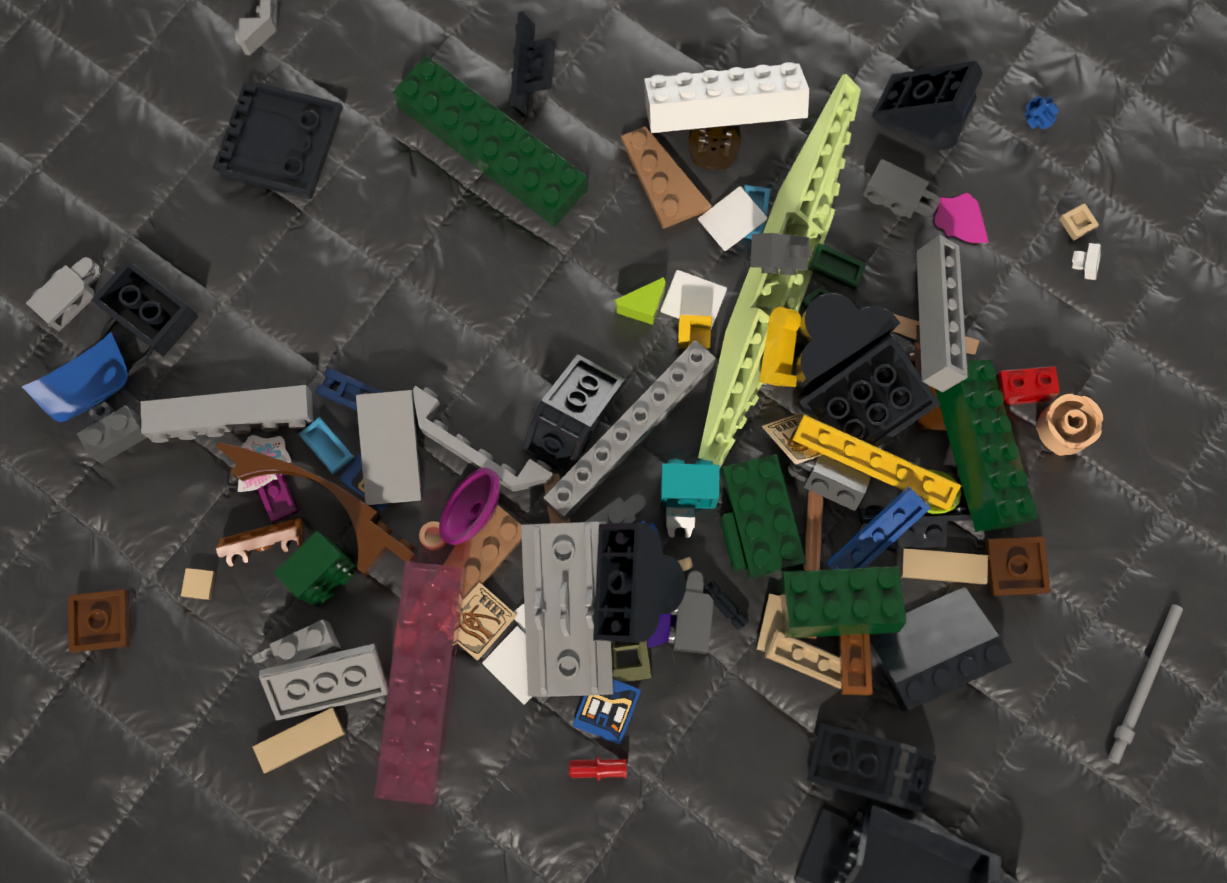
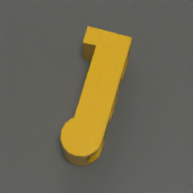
M781 306L776 307L772 311L769 318L759 383L796 387L797 378L791 375L796 331L801 323V316L798 311Z

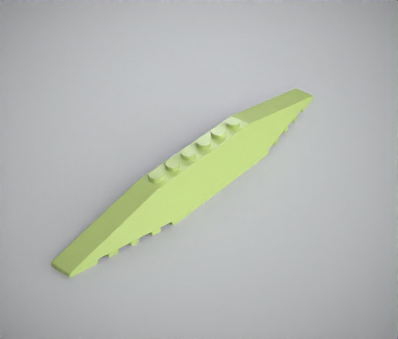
M847 74L841 76L782 184L763 232L809 237L811 256L815 245L824 243L834 216L835 209L831 207L833 198L838 196L840 189L837 179L839 170L844 169L846 161L842 156L845 145H849L850 142L849 123L855 119L861 91ZM750 267L725 332L699 451V459L712 461L713 465H719V469L735 442L734 434L737 429L743 428L747 420L745 415L749 407L755 405L758 401L757 393L762 384H764L759 383L770 315L776 307L780 306L799 311L813 273L811 270H796L795 276L780 275V270H778V274L761 273L762 268Z

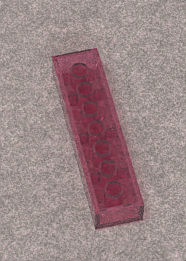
M405 561L374 798L431 805L438 801L467 570L462 567Z

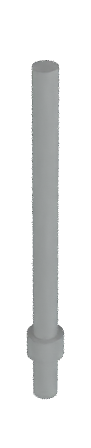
M1171 606L1124 721L1115 731L1113 737L1116 740L1108 756V760L1113 763H1120L1127 744H1131L1135 735L1133 729L1182 614L1183 608L1180 606Z

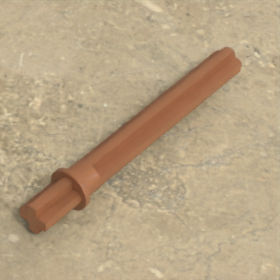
M810 490L807 497L804 555L806 563L804 564V571L820 570L823 496ZM800 637V638H802V639H816L817 637Z

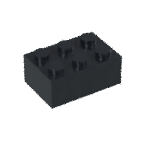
M129 260L119 268L91 300L162 357L167 354L199 317L186 303Z

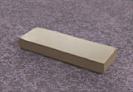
M902 549L901 578L987 584L988 555Z
M779 630L773 631L764 657L841 689L839 656L797 638H785V633Z
M330 708L253 746L263 773H268L345 735V731L335 708Z

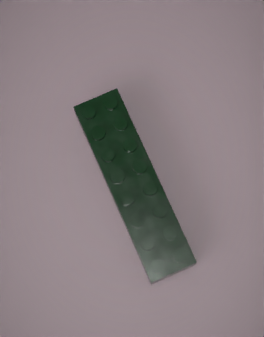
M428 55L392 91L397 107L553 227L563 219L588 190L586 175Z

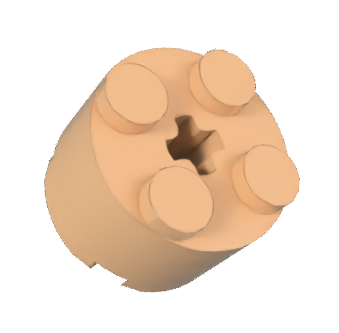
M1066 394L1056 399L1042 411L1036 422V429L1041 441L1048 449L1059 456L1072 455L1082 451L1100 437L1103 414L1099 406L1092 399L1086 396Z

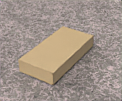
M770 593L768 594L756 650L764 652L767 650L774 630L784 633L781 597Z

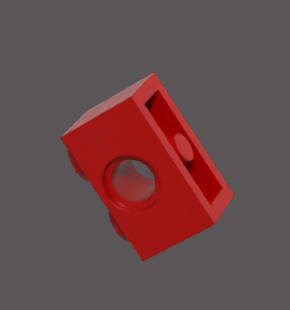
M1056 366L1000 371L996 375L1000 392L1004 398V405L1049 402L1060 393Z

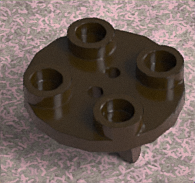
M730 125L694 129L688 141L692 162L709 170L730 168L740 150V139L735 129Z

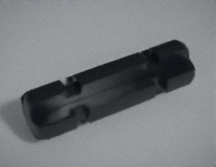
M715 581L708 583L704 587L703 593L710 595L714 600L713 604L727 619L730 618L732 620L730 623L737 630L742 629L749 622L747 616L743 612L740 613L738 611V606L725 592L722 593L720 591L721 588Z

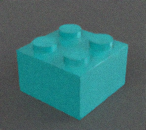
M677 459L668 460V464L662 463L660 507L716 508L719 500V465H713V462L708 460L696 461V464H685V461Z

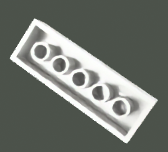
M787 62L778 66L759 65L755 68L747 69L735 67L727 71L707 70L696 74L684 72L675 76L655 75L651 78H644L646 110L651 133L808 118L809 88L800 64Z

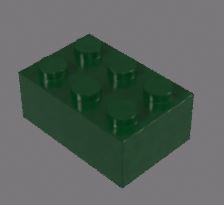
M316 531L274 574L298 599L318 607L320 604L322 606L327 604L335 595L333 591L341 584L344 586L353 579L357 566L333 542Z

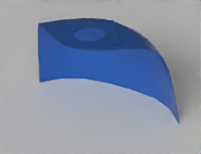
M110 332L103 340L83 354L48 375L22 386V388L50 417L58 422H65L97 407L114 395L126 383L128 373L121 352L112 332Z

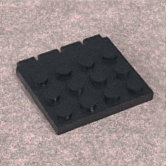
M253 81L252 85L243 84L237 102L242 105H235L229 121V125L234 128L227 127L220 145L227 152L218 151L212 168L219 171L222 178L312 200L343 110L342 103Z

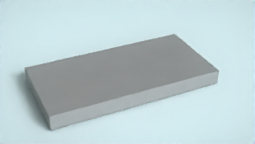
M405 390L356 395L365 504L375 505L422 500L413 391Z
M375 644L260 670L259 678L276 721L389 694V686Z

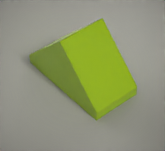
M664 278L616 299V312L653 325L665 292L666 282Z

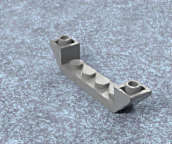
M260 0V5L256 7L257 18H239V29L235 30L237 45H241L245 55H251L277 31V0Z
M417 386L413 388L418 424L423 434L477 469H491L498 475L499 483L513 492L553 482L554 476L550 472L552 468L541 460L535 463L529 459L518 477H516L515 474L517 472L504 463L499 466L494 463L492 455L483 449L477 452L470 447L471 442L459 434L456 437L447 432L449 428L435 419L432 423V420L441 409V405L437 400L439 396L426 387L424 390Z

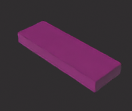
M276 474L277 479H273L258 489L272 523H276L299 512L284 475Z

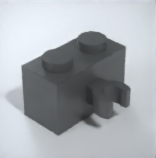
M776 233L752 234L750 267L762 268L761 273L778 274V270H780V275L795 276L796 270H808V258H811L809 237Z
M103 402L104 414L98 416L97 412L91 409L89 415L96 423L77 433L89 457L101 464L147 438L141 434V418L139 414L127 405L114 412L109 404Z

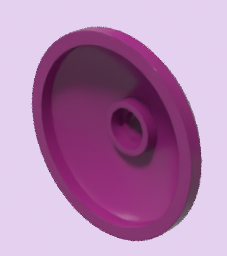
M480 468L469 474L457 486L447 501L441 515L439 533L442 540L451 545L464 543L481 532L492 520L500 495L499 478L494 471L489 468Z

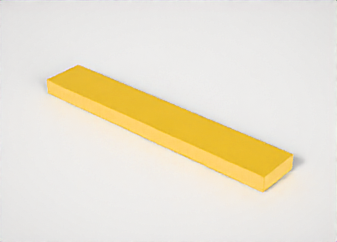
M807 415L803 416L792 440L902 491L910 486L924 501L946 511L950 510L961 486Z

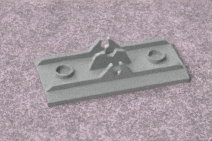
M606 521L521 525L528 697L614 694L612 642L593 640L599 524H606Z

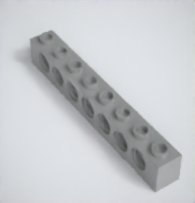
M695 340L544 496L545 504L566 522L714 367L716 358Z

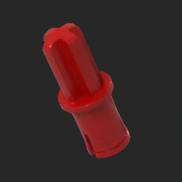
M597 757V760H571L569 762V776L572 778L597 777V780H600V777L626 778V759L600 760V757Z

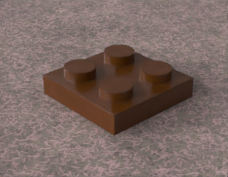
M1044 537L987 539L985 541L991 596L1051 593Z
M128 590L68 595L70 653L130 647Z

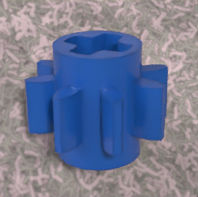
M1050 96L1046 100L1043 97H1036L1027 104V112L1023 115L1032 129L1036 126L1040 129H1046L1056 121L1057 117L1055 114L1059 110Z

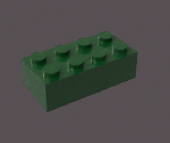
M777 454L723 466L720 475L730 513L733 512L746 566L747 580L802 567L806 560Z
M898 566L783 572L779 588L785 638L899 633L907 622Z

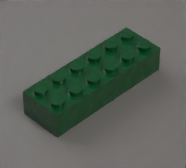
M967 360L968 378L944 392L935 389V392L940 402V410L975 532L1010 528L1038 519L1035 503L1030 493L1027 476L1022 466L1019 449L1013 436L1011 422L1008 419L1004 398L1000 392L992 361Z

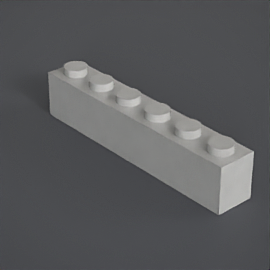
M938 235L917 250L916 253L922 382L944 392L968 378L959 245Z
M306 385L141 401V434L156 443L168 442L169 438L179 437L182 440H192L196 438V435L204 434L208 437H220L224 435L223 432L233 431L235 434H249L253 429L271 432L277 431L278 427L283 426L300 429L306 427V424L314 422L312 391Z

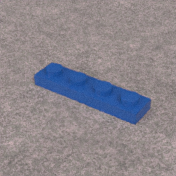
M908 486L826 562L827 566L831 570L866 568L931 509L930 506Z

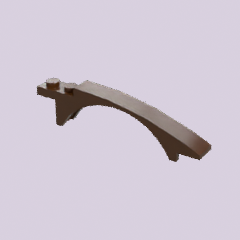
M220 442L216 445V448L237 463L230 473L243 482L265 475H293L311 480L332 492L342 503L352 520L358 542L357 569L368 576L388 549L410 566L417 558L412 553L415 547L403 538L399 542L390 536L393 531L379 521L377 525L374 524L380 516L377 511L336 484L292 463Z

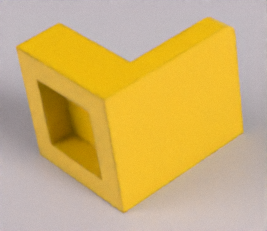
M680 315L678 323V349H687L696 340L706 350H709L712 316Z

